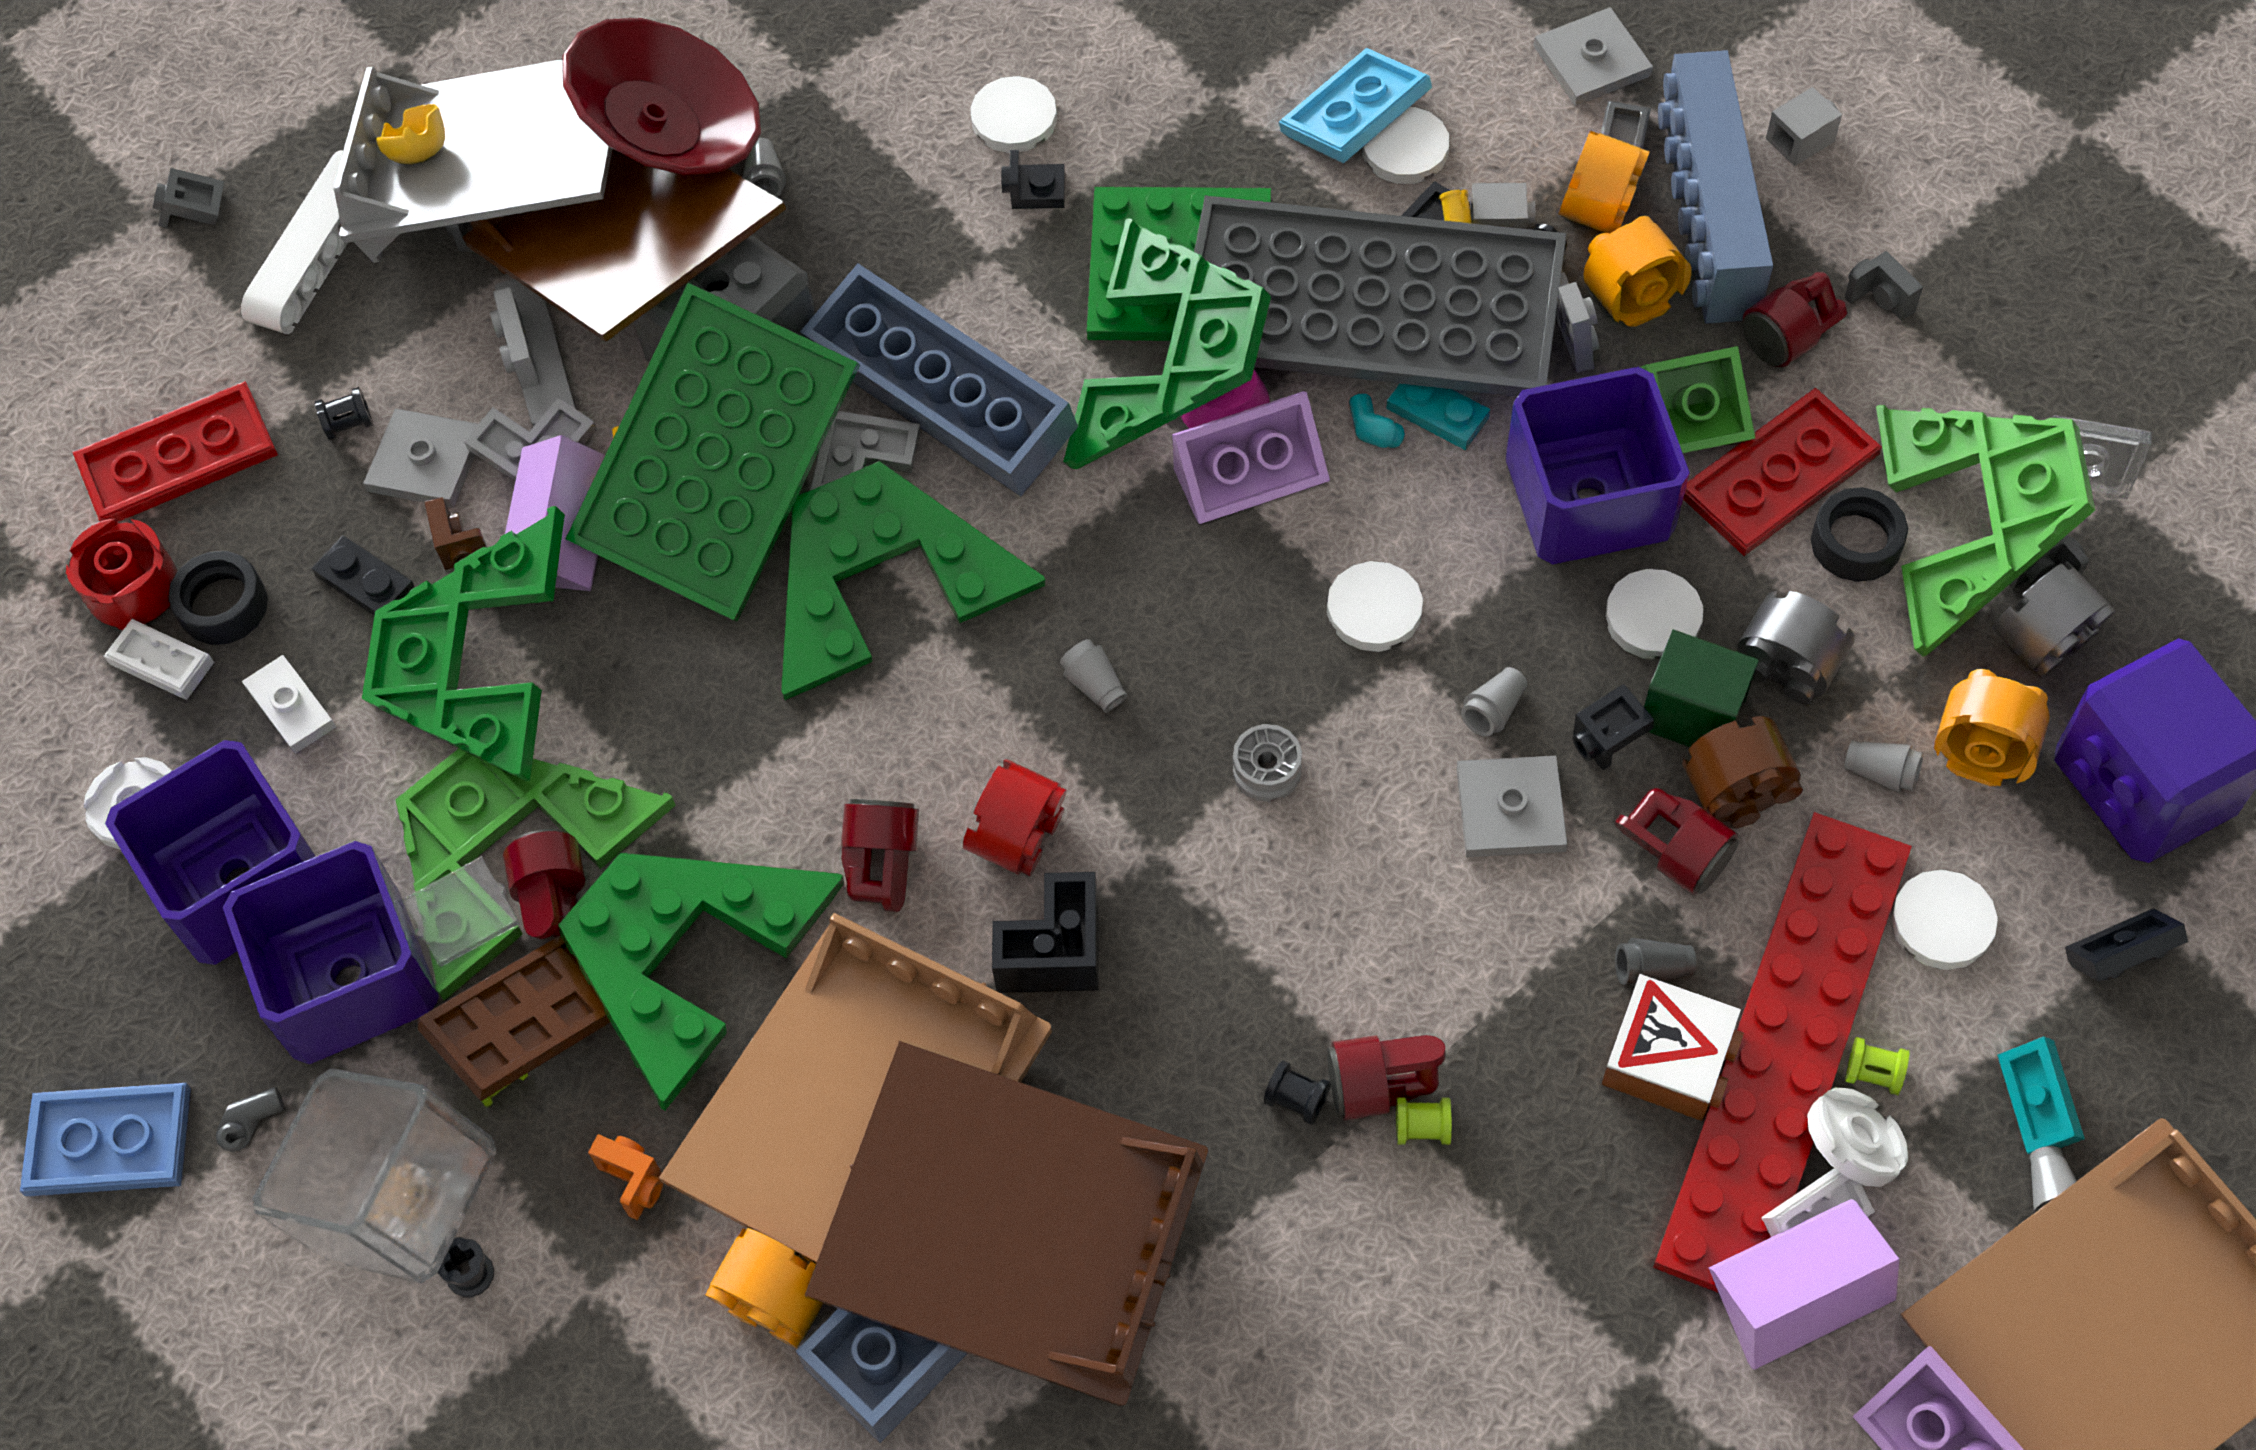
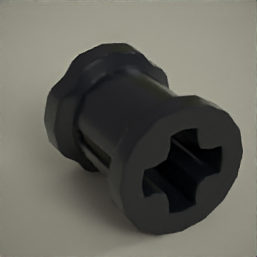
M360 387L352 389V394L326 403L322 399L314 401L319 421L328 440L336 438L338 432L362 424L366 428L374 426L368 404Z
M1282 1060L1268 1083L1264 1095V1104L1273 1106L1277 1103L1303 1115L1304 1122L1312 1125L1326 1102L1331 1082L1325 1079L1319 1082L1291 1070L1290 1063Z
M456 1237L448 1240L441 1246L435 1266L437 1273L448 1284V1287L454 1294L463 1298H473L489 1288L494 1277V1267L492 1261L484 1254L483 1249L475 1240ZM468 1260L471 1270L462 1275L459 1265Z

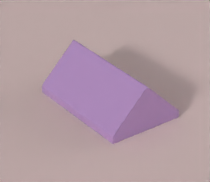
M1305 391L1172 434L1174 471L1198 524L1330 481L1308 395Z
M563 435L522 448L505 534L511 530L515 534L521 532L548 516L547 509L549 507L556 506L565 514L555 588L591 591L598 555L565 538L605 455Z
M1850 1199L1709 1267V1270L1747 1362L1755 1370L1895 1301L1897 1296L1899 1258L1857 1202Z
M1931 1346L1924 1349L1853 1415V1418L1881 1450H2024Z

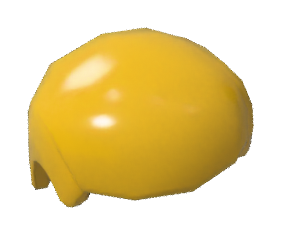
M424 104L405 110L403 113V123L397 129L393 128L389 123H384L382 136L376 138L379 150L390 160L401 164H416L434 156L443 147L446 138L439 107L436 104Z

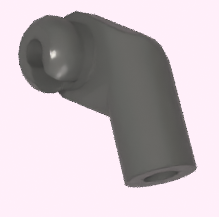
M270 1088L233 1102L227 1107L216 1131V1140L222 1149L235 1152L245 1148L261 1119L285 1111L278 1088Z

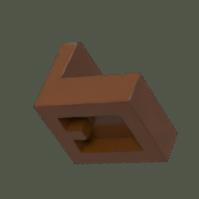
M443 497L425 501L434 547L445 570L454 568L455 563L480 548H488L481 530L474 528L465 531L459 513L450 514Z

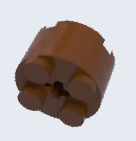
M1751 717L1755 725L1740 728L1737 721L1724 724L1708 732L1692 744L1688 749L1692 757L1690 761L1683 758L1682 765L1703 809L1721 822L1730 821L1735 829L1755 823L1761 817V811L1768 809L1776 803L1790 802L1799 797L1803 792L1800 784V771L1776 723L1769 717Z

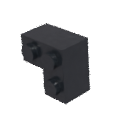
M1096 872L1044 873V920L993 921L992 972L997 992L1099 990L1098 890Z

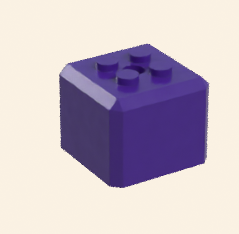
M1634 367L1525 389L1520 392L1513 402L1505 460L1539 558L1551 564H1558L1669 540L1677 526L1690 472L1653 373L1640 367ZM1585 488L1597 490L1601 495L1581 499L1577 492Z
M2178 638L2088 685L2057 743L2054 761L2130 858L2150 863L2239 814L2256 789V720L2190 641Z
M223 740L110 808L105 822L106 827L161 917L199 963L216 965L237 952L223 910V906L232 891L316 857L242 742ZM240 867L249 868L247 872L226 884V878L231 871Z
M353 841L232 891L223 906L260 1018L295 1060L310 1065L418 1019L433 1010L439 999V994L401 893L370 845ZM358 966L361 968L360 975L355 982L345 986L336 984L337 975L345 967Z

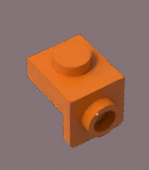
M598 1134L588 1154L597 1169L629 1182L620 1198V1203L629 1217L638 1220L645 1207L650 1209L657 1202L663 1188V1183L659 1179L662 1172L655 1159L644 1154L645 1149L635 1141L623 1136H617L615 1141Z

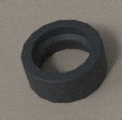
M1848 488L1829 496L1819 508L1810 540L1814 556L1823 568L1839 578L1855 582L1871 581L1888 574L1898 563L1909 529L1904 512L1893 499L1880 491L1868 488ZM1858 515L1869 518L1879 524L1888 537L1887 544L1883 549L1871 553L1849 550L1839 544L1831 534L1832 524L1836 519L1843 516Z
M214 551L192 558L178 570L170 583L168 600L173 614L191 637L209 645L229 644L242 639L253 631L266 613L268 595L255 568L243 556L228 551ZM221 579H236L244 584V593L239 602L227 612L205 617L196 615L193 612V601L198 593L208 584Z

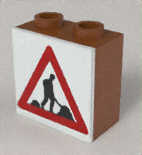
M1639 974L1601 1085L1702 1121L1708 1105L1719 1108L1726 1089L1728 1078L1720 1076L1719 1073L1724 1059L1734 1062L1744 1033L1735 1030V1026L1741 1009Z

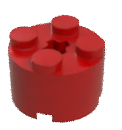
M109 519L87 528L73 542L69 550L72 554L69 567L66 564V575L69 582L93 616L102 623L116 627L119 630H124L131 619L145 624L161 615L170 606L168 600L170 583L178 572L175 563L156 533L145 523L130 519L132 523H117L115 519Z
M1004 759L1003 767L998 766L993 772L977 802L973 814L977 815L976 822L979 823L977 831L967 827L963 840V849L1017 875L1023 873L1030 877L1042 856L1043 850L1039 847L1045 832L1053 835L1061 821L1065 810L1061 805L1067 790L1061 788V784L1013 761Z

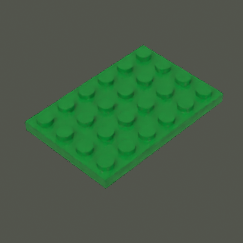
M687 283L565 539L719 614L738 621L860 364L693 284Z

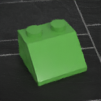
M1738 346L1646 364L1640 367L1654 374L1682 453L1756 439Z

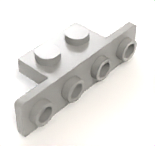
M515 279L497 283L495 285L496 291H493L498 310L491 311L490 316L497 337L505 336L507 345L499 347L507 374L511 372H516L530 420L534 426L558 397L575 408L574 400L546 301Z

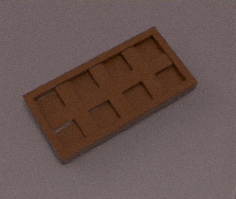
M558 936L419 1017L418 1031L476 1097L483 1101L610 1023V1020L605 1014L604 1006L591 984H588L583 976L575 956L570 953L561 936Z

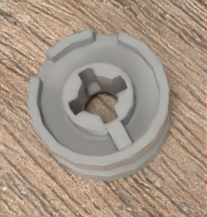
M1262 724L1245 731L1234 745L1233 776L1236 785L1246 796L1257 801L1270 802V800L1280 797L1284 799L1295 790L1300 782L1302 750L1299 741L1289 730L1278 725ZM1258 761L1261 763L1276 761V765L1270 769H1264L1258 764Z

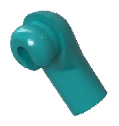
M1362 393L1350 398L1349 406L1358 439L1380 448H1397L1402 444L1405 437L1403 426L1399 423H1394L1390 418L1375 414L1370 395Z

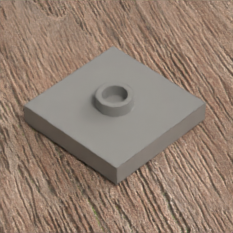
M1611 7L1537 35L1534 38V48L1574 106L1652 75V64Z
M395 408L363 482L367 492L423 503L443 497L447 507L454 508L475 457V454L466 448L464 441L478 424Z
M1556 756L1457 761L1456 771L1466 857L1566 852L1567 837Z

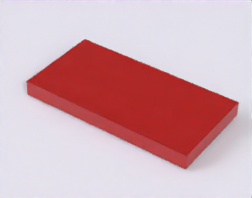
M246 381L72 452L100 522L109 519H115L116 522L122 521L278 455Z
M1815 387L1754 432L1756 439L1742 441L1689 480L1683 500L1743 556H1746L1880 455L1882 446Z

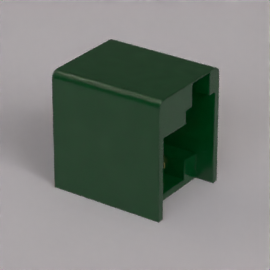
M1673 629L1650 683L1644 708L1654 719L1653 729L1648 732L1691 747L1693 743L1708 732L1724 724L1736 721L1742 703L1746 702L1759 659Z

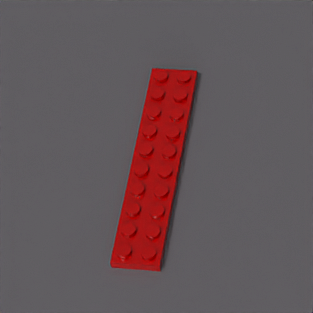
M1816 812L1813 813L1737 1028L1738 1031L1744 1033L1735 1061L1726 1060L1721 1076L1728 1078L1726 1089L1719 1108L1709 1107L1653 1268L1719 1293L1709 1267L1771 1238L1761 1217L1784 1203L1797 1192L1813 1144L1808 1128V1113L1813 1103L1832 1088L1912 848L1911 845Z

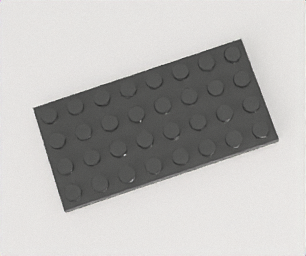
M1205 195L1194 252L1201 255L1206 261L1220 268L1223 266L1236 273L1239 278L1250 280L1263 287L1271 296L1255 367L1516 397L1522 390L1547 385L1566 233Z

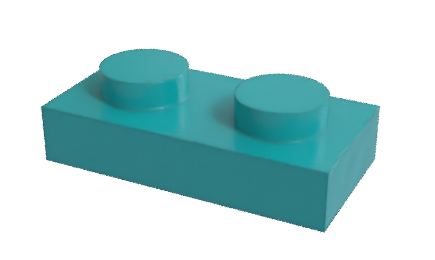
M1399 383L1387 399L1386 404L1387 410L1463 450L1468 448L1490 416L1489 408L1452 389Z
M2043 1036L1997 1055L2027 1154H2031L2036 1149L2046 1146L2063 1148L2085 1139L2054 1040Z

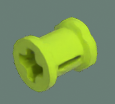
M1855 1037L1849 1055L1845 1082L1854 1084L1857 1080L1872 1083L1887 1087L1889 1094L1899 1096L1905 1080L1910 1052L1902 1048L1898 1052L1873 1047L1866 1045L1865 1039Z
M1405 1097L1396 1098L1397 1145H1405L1408 1139L1440 1140L1442 1145L1451 1144L1452 1117L1450 1098L1441 1097L1439 1103H1407Z

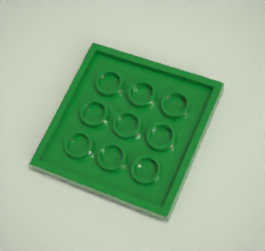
M1094 187L1087 340L1171 341L1180 303L1114 307L1106 299L1126 219H1132L1137 225L1156 235L1161 234L1175 245H1182L1194 251L1205 195L1271 202V188Z

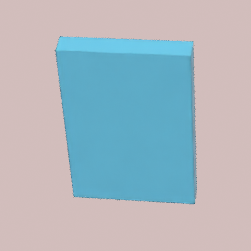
M1366 48L1279 121L1280 131L1293 140L1341 163H1345L1432 88L1430 76Z

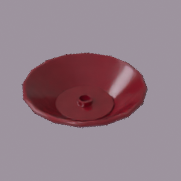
M645 18L605 19L579 31L562 56L563 88L579 119L606 145L644 166L681 175L721 173L748 158L761 134L759 103L743 73L714 46L679 27Z

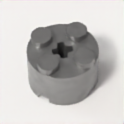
M2066 561L2064 565L2061 563L2023 593L2022 596L2024 598L2015 606L2017 612L2010 606L1997 619L1992 628L2033 671H2036L2043 678L2065 659L2063 656L2073 647L2078 650L2099 632L2098 627L2106 622L2115 613V610Z
M1777 591L1770 592L1741 637L1737 646L1738 652L1759 659L1753 677L1754 681L1765 682L1769 678L1785 686L1783 691L1791 700L1799 704H1810L1813 697L1821 696L1827 691L1855 642L1854 633L1849 627L1844 634L1836 625L1840 616L1828 606L1809 596L1789 591L1784 599L1776 598Z

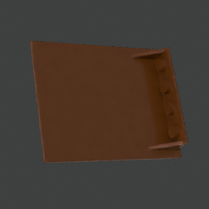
M612 149L603 199L471 221L473 230L464 235L462 239L467 247L495 265L500 272L508 274L594 335L607 342L786 210V206L780 199L729 169L721 173L681 175L644 166Z
M899 1041L854 1164L850 1165L851 1172L805 1292V1297L1123 1407L1128 1401L1150 1330L1156 1325L1154 1317L1167 1278L1171 1276L1169 1272L1182 1231L1185 1230L1184 1225L1208 1154V1148L1202 1144Z

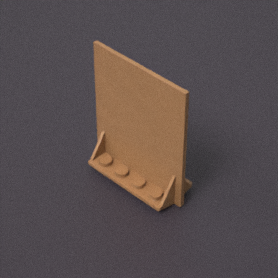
M833 913L830 917V924L659 1176L662 1183L746 1228L755 1230L796 1251L795 1254L814 1263H817L851 1172L850 1165L854 1164L899 1041L1021 1082L1052 1033L1049 1022L1035 1016L1020 1002L986 987V983L980 984L836 913Z
M2164 1118L2157 1120L1900 1314L1926 1348L1931 1346L2024 1450H2214L2256 1418V1219L2178 1130H2175Z

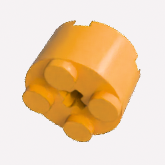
M1590 131L1558 215L1604 233L1611 234L1620 228L1632 201L1649 151L1604 134Z
M1641 216L1632 223L1618 228L1611 234H1599L1588 246V252L1591 255L1584 268L1585 284L1618 323L1620 320L1627 326L1636 327L1663 315L1672 307L1668 300L1677 290L1682 295L1690 283L1692 275L1690 263L1662 229L1648 216Z
M1976 669L1971 671L1968 679L1959 682L1950 691L1934 742L1937 756L1941 751L1948 759L1946 767L1955 775L1988 786H2001L2003 779L2018 777L2016 784L2026 781L2035 772L2050 720L2047 694L2038 687L2025 686L2007 678L1997 677L1996 674L1989 670Z
M742 1228L705 1294L707 1298L729 1309L728 1313L754 1328H756L757 1324L770 1330L769 1333L796 1349L807 1335L823 1306V1303L805 1297V1292L816 1263L810 1261L808 1264L794 1254L796 1251L749 1228L747 1230Z

